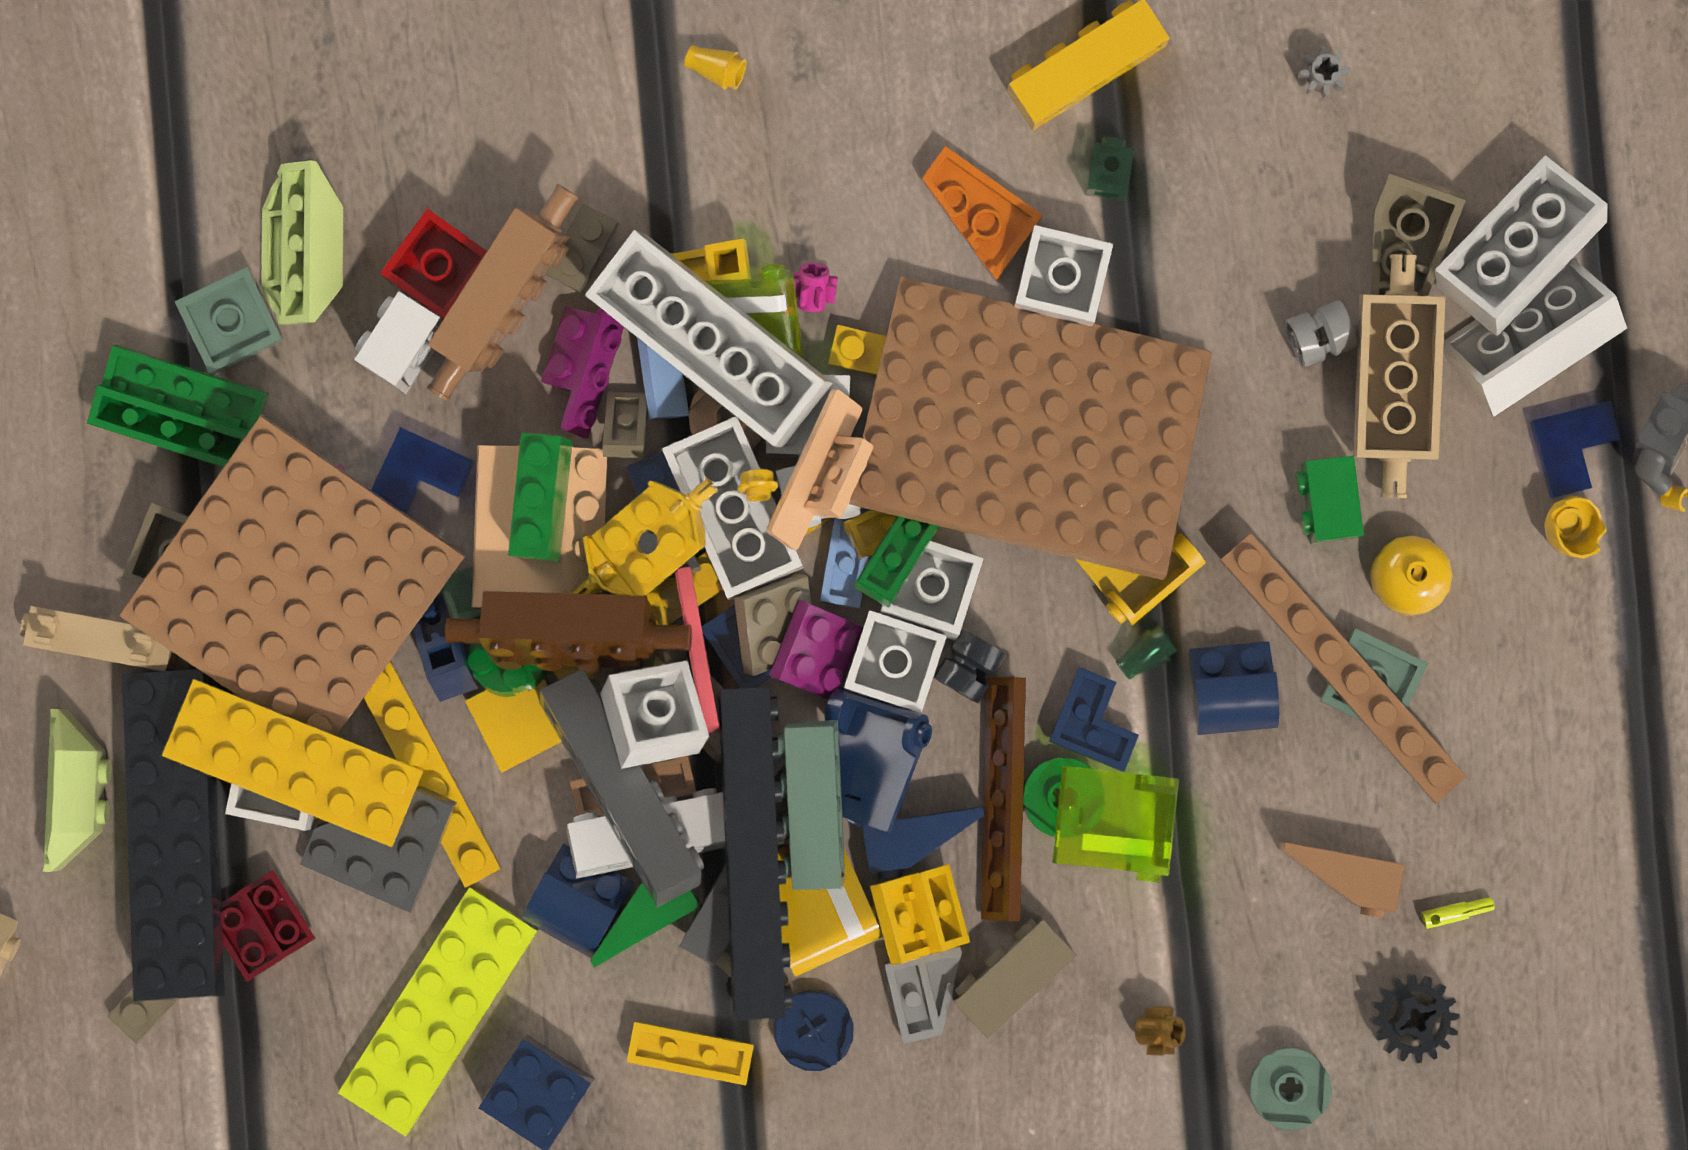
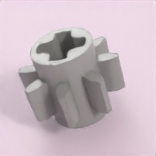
M1322 46L1316 59L1310 54L1304 57L1303 61L1309 66V69L1300 71L1298 78L1307 79L1309 84L1306 90L1307 94L1313 90L1321 91L1322 98L1326 99L1329 96L1331 87L1337 91H1342L1345 84L1339 77L1347 75L1350 67H1342L1339 61L1342 56L1341 51L1334 56L1327 54L1325 46ZM1320 65H1324L1326 72H1332L1328 80H1324L1323 74L1316 73Z

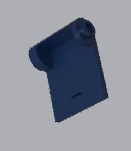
M837 688L827 702L825 721L838 720L842 816L845 819L890 834L922 749L930 742L932 726L929 725L928 716L844 688Z

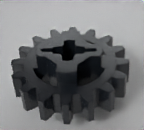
M1414 974L1407 975V984H1403L1395 977L1392 979L1393 990L1389 991L1383 987L1379 989L1384 997L1383 1001H1372L1371 1006L1379 1010V1016L1369 1018V1022L1380 1025V1030L1376 1031L1373 1036L1376 1040L1387 1039L1383 1050L1387 1053H1391L1398 1048L1397 1059L1405 1061L1409 1053L1412 1054V1058L1416 1063H1422L1423 1053H1426L1435 1060L1438 1058L1435 1048L1440 1046L1449 1050L1451 1047L1445 1040L1447 1034L1458 1035V1031L1450 1027L1451 1021L1460 1019V1014L1449 1010V1007L1453 1006L1456 1000L1454 997H1442L1447 987L1441 983L1432 989L1431 977L1424 976L1420 984H1418ZM1411 992H1424L1431 996L1433 1000L1419 1003ZM1396 1001L1398 1007L1395 1016L1389 1019L1391 1006ZM1412 1009L1423 1013V1016L1418 1018L1419 1026L1417 1028L1411 1024H1406V1021L1411 1018L1409 1011ZM1440 1018L1439 1028L1436 1034L1433 1035L1432 1029L1435 1020ZM1405 1034L1413 1035L1418 1045L1401 1043L1395 1037H1401Z

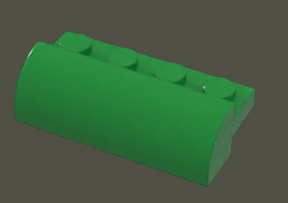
M116 344L112 345L102 384L96 387L86 424L224 467L260 415H263L269 393Z

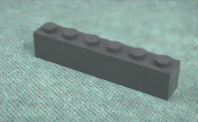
M579 670L541 689L540 705L656 907H659L700 885L701 869L704 868L703 862L693 846L687 848L681 838L684 831L679 819L673 812L667 814L661 803L664 800L663 793L654 778L650 780L646 778L641 769L644 767V764L621 769L600 694L602 688L595 678L589 680L585 671Z

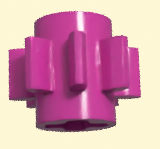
M805 263L800 266L799 272H791L788 298L797 299L796 305L803 311L820 312L826 308V303H835L838 277L829 276V268L821 263Z

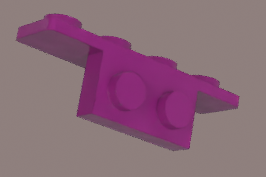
M565 306L541 382L571 391L560 428L585 439L589 437L592 426L595 424L597 410L604 389L608 384L609 373L616 351L620 347L621 336L624 330L622 324L600 307H598L597 313H592Z

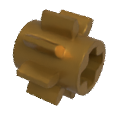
M1156 1006V1008H1145L1146 1015H1141L1135 1024L1137 1042L1140 1045L1147 1046V1055H1174V1047L1181 1046L1185 1039L1184 1021L1178 1016H1173V1007Z

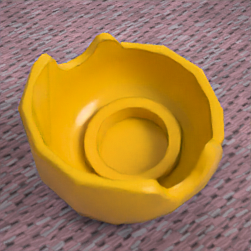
M1569 496L1556 502L1550 508L1545 518L1544 527L1547 542L1559 554L1572 558L1584 559L1597 554L1601 550L1599 547L1600 539L1607 531L1601 519L1602 516L1599 508L1590 499L1578 496Z

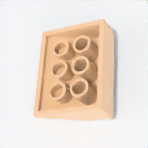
M477 446L472 607H482L483 591L571 593L589 578L588 575L590 573L583 538L585 536H592L605 525L607 457H603V449L572 447L560 562H550L508 556L520 446ZM599 590L596 594H603V591Z

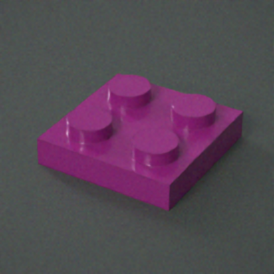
M799 600L769 676L829 700L831 694L841 686L864 627Z

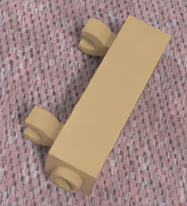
M30 606L29 613L23 615L20 625V636L24 637L23 646L159 671H175L177 655L132 624Z

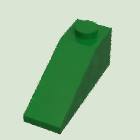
M642 883L590 960L593 967H597L699 908L702 904L694 890L691 889L656 907Z

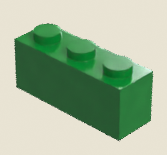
M521 433L508 556L520 559L560 562L573 441L562 436Z

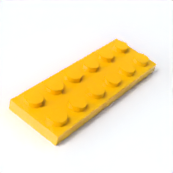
M196 679L192 681L162 754L166 758L390 847H393L424 772L421 769Z

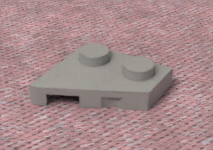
M960 946L932 953L902 964L891 965L890 962L884 964L903 1044L943 1035L959 960L962 954Z

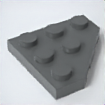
M418 786L393 847L327 821L318 824L313 829L300 865L411 913L415 908L457 802L422 786Z

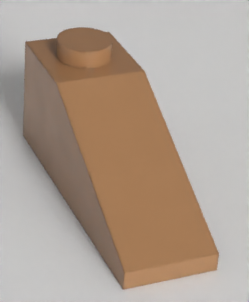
M1282 841L1279 842L1278 849L1346 901L1361 906L1360 914L1384 918L1385 911L1397 913L1405 864Z

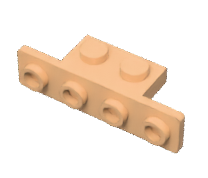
M832 389L767 527V533L789 549L797 550L800 547L814 515L833 518L842 517L874 448L864 438L850 437L860 417L862 407L841 390Z

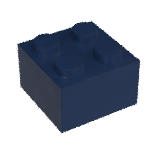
M526 1035L478 1108L538 1148L549 1150L595 1078L534 1038Z

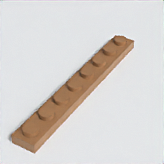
M1252 533L1247 535L1219 560L1434 804L1441 801L1467 778L1463 771Z

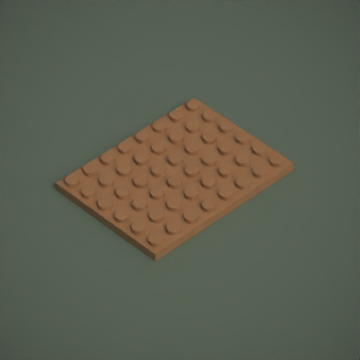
M900 276L862 437L871 443L874 448L869 456L866 468L862 472L852 493L849 504L1164 580L1167 576L1212 352L1095 323L1091 327L1014 308L1015 304Z

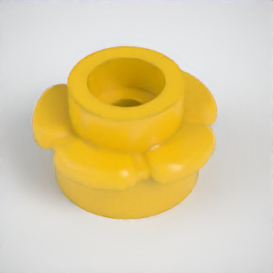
M750 470L740 475L741 484L737 487V490L746 495L748 501H765L771 498V493L778 488V483L774 481L773 472L770 470Z

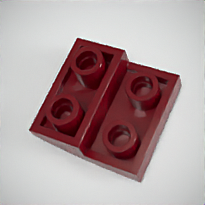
M274 870L239 890L238 893L221 903L223 944L246 982L316 939Z

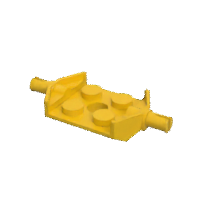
M706 477L691 492L684 494L655 481L648 482L649 487L592 536H585L583 538L590 575H588L589 578L571 593L596 594L599 590H606L615 595L646 596L706 545L705 527L700 514L702 509L700 505L718 491L717 487ZM651 530L657 536L658 545L652 553L646 554L641 550L639 540L644 532Z

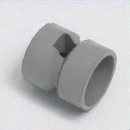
M1340 300L1318 307L1314 316L1305 312L1285 320V328L1290 345L1302 368L1324 361L1326 354L1329 352L1334 356H1338L1357 348L1356 334L1351 319ZM1317 329L1322 339V341L1319 342L1317 341L1316 335L1314 333V330Z

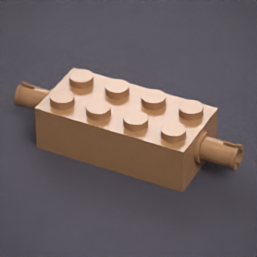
M560 184L555 186V190L539 214L525 209H514L428 343V346L446 358L431 383L426 387L443 400L449 401L451 394L466 371H484L486 366L490 369L495 366L503 354L504 349L500 345L508 333L514 335L526 315L521 313L529 300L535 302L545 289L547 281L543 279L551 266L557 268L568 253L569 248L565 244L570 237L561 232L562 229L559 227L579 197Z

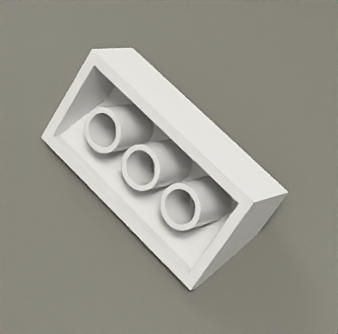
M1572 258L1498 336L1493 334L1479 321L1474 320L1444 340L1443 353L1472 396L1488 412L1496 416L1627 329L1616 295Z

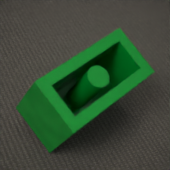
M1354 456L1310 460L1302 463L1301 471L1296 472V487L1298 495H1304L1306 511H1301L1300 519L1303 535H1309L1310 544L1355 539L1364 536Z

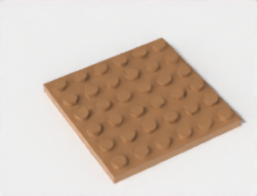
M261 414L119 616L239 697L337 736L461 563L465 554Z

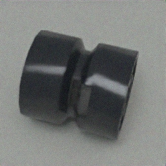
M961 629L959 636L951 646L954 655L952 658H944L933 678L979 704L989 687L986 678L988 675H995L1007 655L974 634Z

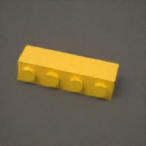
M1132 0L1122 3L1111 12L1113 18L1102 25L1098 21L1089 24L1078 32L1080 39L1069 46H1066L1064 42L1054 46L1044 54L1046 58L1044 62L1034 68L1029 63L1010 76L1013 81L1009 83L1007 92L1032 131L1167 46L1170 37L1146 0H1140L1135 4Z

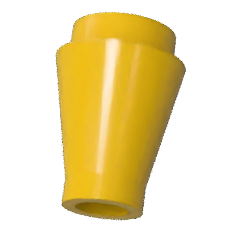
M695 45L690 46L684 61L685 68L695 71L723 90L728 89V87L736 90L739 87L747 65L746 59L739 57L738 52L702 48Z

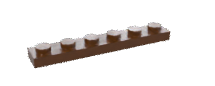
M987 677L989 687L986 690L981 919L1014 922L1020 921L1026 678Z

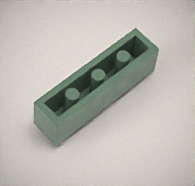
M838 720L789 722L784 728V733H779L778 735L780 758L786 757V773H781L780 776L782 781V798H788V814H783L782 816L784 838H790V854H785L784 857L786 878H792V890L841 889L846 878Z

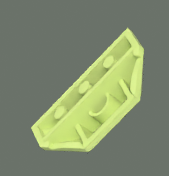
M309 160L280 165L277 172L279 177L272 185L262 209L261 290L270 307L276 313V319L280 325L315 323L343 287V206L318 163Z
M50 709L43 872L62 870L103 832V824L108 823L110 814L109 801L104 800L105 784H109L111 779V761L106 759V750L70 711L65 709Z

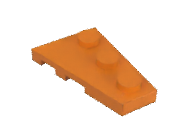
M946 146L922 177V182L996 282L1032 233L1034 225L1039 223L1043 215Z

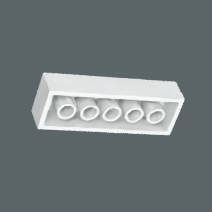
M636 230L631 233L585 294V296L774 447H784L833 384V382L645 233Z

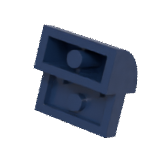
M1269 641L1189 649L1188 657L1193 685V706L1198 735L1278 728L1277 674L1273 669Z
M563 843L534 891L521 920L592 959L634 882L615 871L576 879L570 847Z

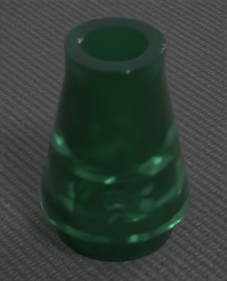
M1160 625L1152 630L1148 627L1124 655L1116 660V663L1124 675L1131 680L1143 672L1171 661V655L1177 652L1178 649Z

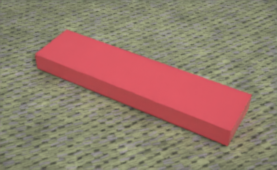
M691 567L680 568L675 572L684 625L691 624L692 647L689 655L695 689L708 734L720 732L693 575Z

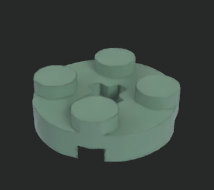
M1296 1047L1275 1049L1270 1053L1262 1055L1251 1072L1249 1079L1250 1100L1257 1113L1277 1128L1285 1130L1305 1128L1312 1124L1311 1122L1315 1121L1320 1114H1323L1330 1103L1332 1094L1330 1076L1322 1063L1303 1049ZM1287 1077H1294V1083L1301 1085V1091L1295 1092L1292 1099L1288 1100L1285 1099V1093L1279 1091V1086L1286 1082Z

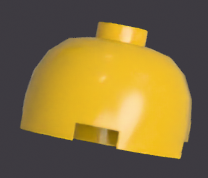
M1411 535L1396 538L1383 546L1372 561L1369 576L1372 591L1375 596H1378L1383 605L1388 607L1393 613L1413 616L1428 613L1442 603L1450 591L1453 574L1450 560L1440 546L1428 538Z

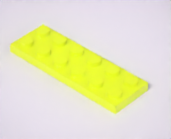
M469 887L338 1094L406 1137L537 934L538 929L524 922L521 918L473 887Z

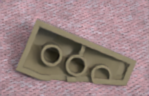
M1392 172L1388 173L1374 209L1371 295H1385L1386 291H1390V254L1402 255V271H1404V255H1417L1415 260L1414 292H1418V296L1429 295L1436 277L1435 269L1443 260L1466 202L1462 191L1425 178Z

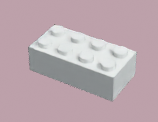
M1545 155L1435 269L1437 288L1493 334L1498 336L1607 223V203Z
M737 416L662 449L682 493L691 492L706 477L718 489L717 492L700 505L702 507L700 514L705 527V548L727 599L732 600L734 596L759 588L803 569L796 550L789 549L767 533L768 524L777 507L772 495L768 500L752 502L748 501L746 495L737 490V487L741 484L740 475L742 473L760 469Z

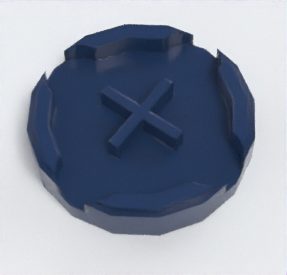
M805 990L793 995L792 1009H785L786 1018H776L774 1021V1040L779 1052L791 1065L804 1071H822L836 1065L847 1055L853 1042L854 1023L848 1008L837 996L823 990Z

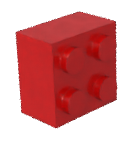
M427 208L380 274L410 298L444 320L487 251Z

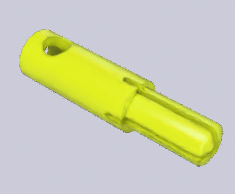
M1491 897L1467 903L1462 901L1422 911L1421 919L1424 928L1429 929L1469 919V916L1493 911L1495 905Z

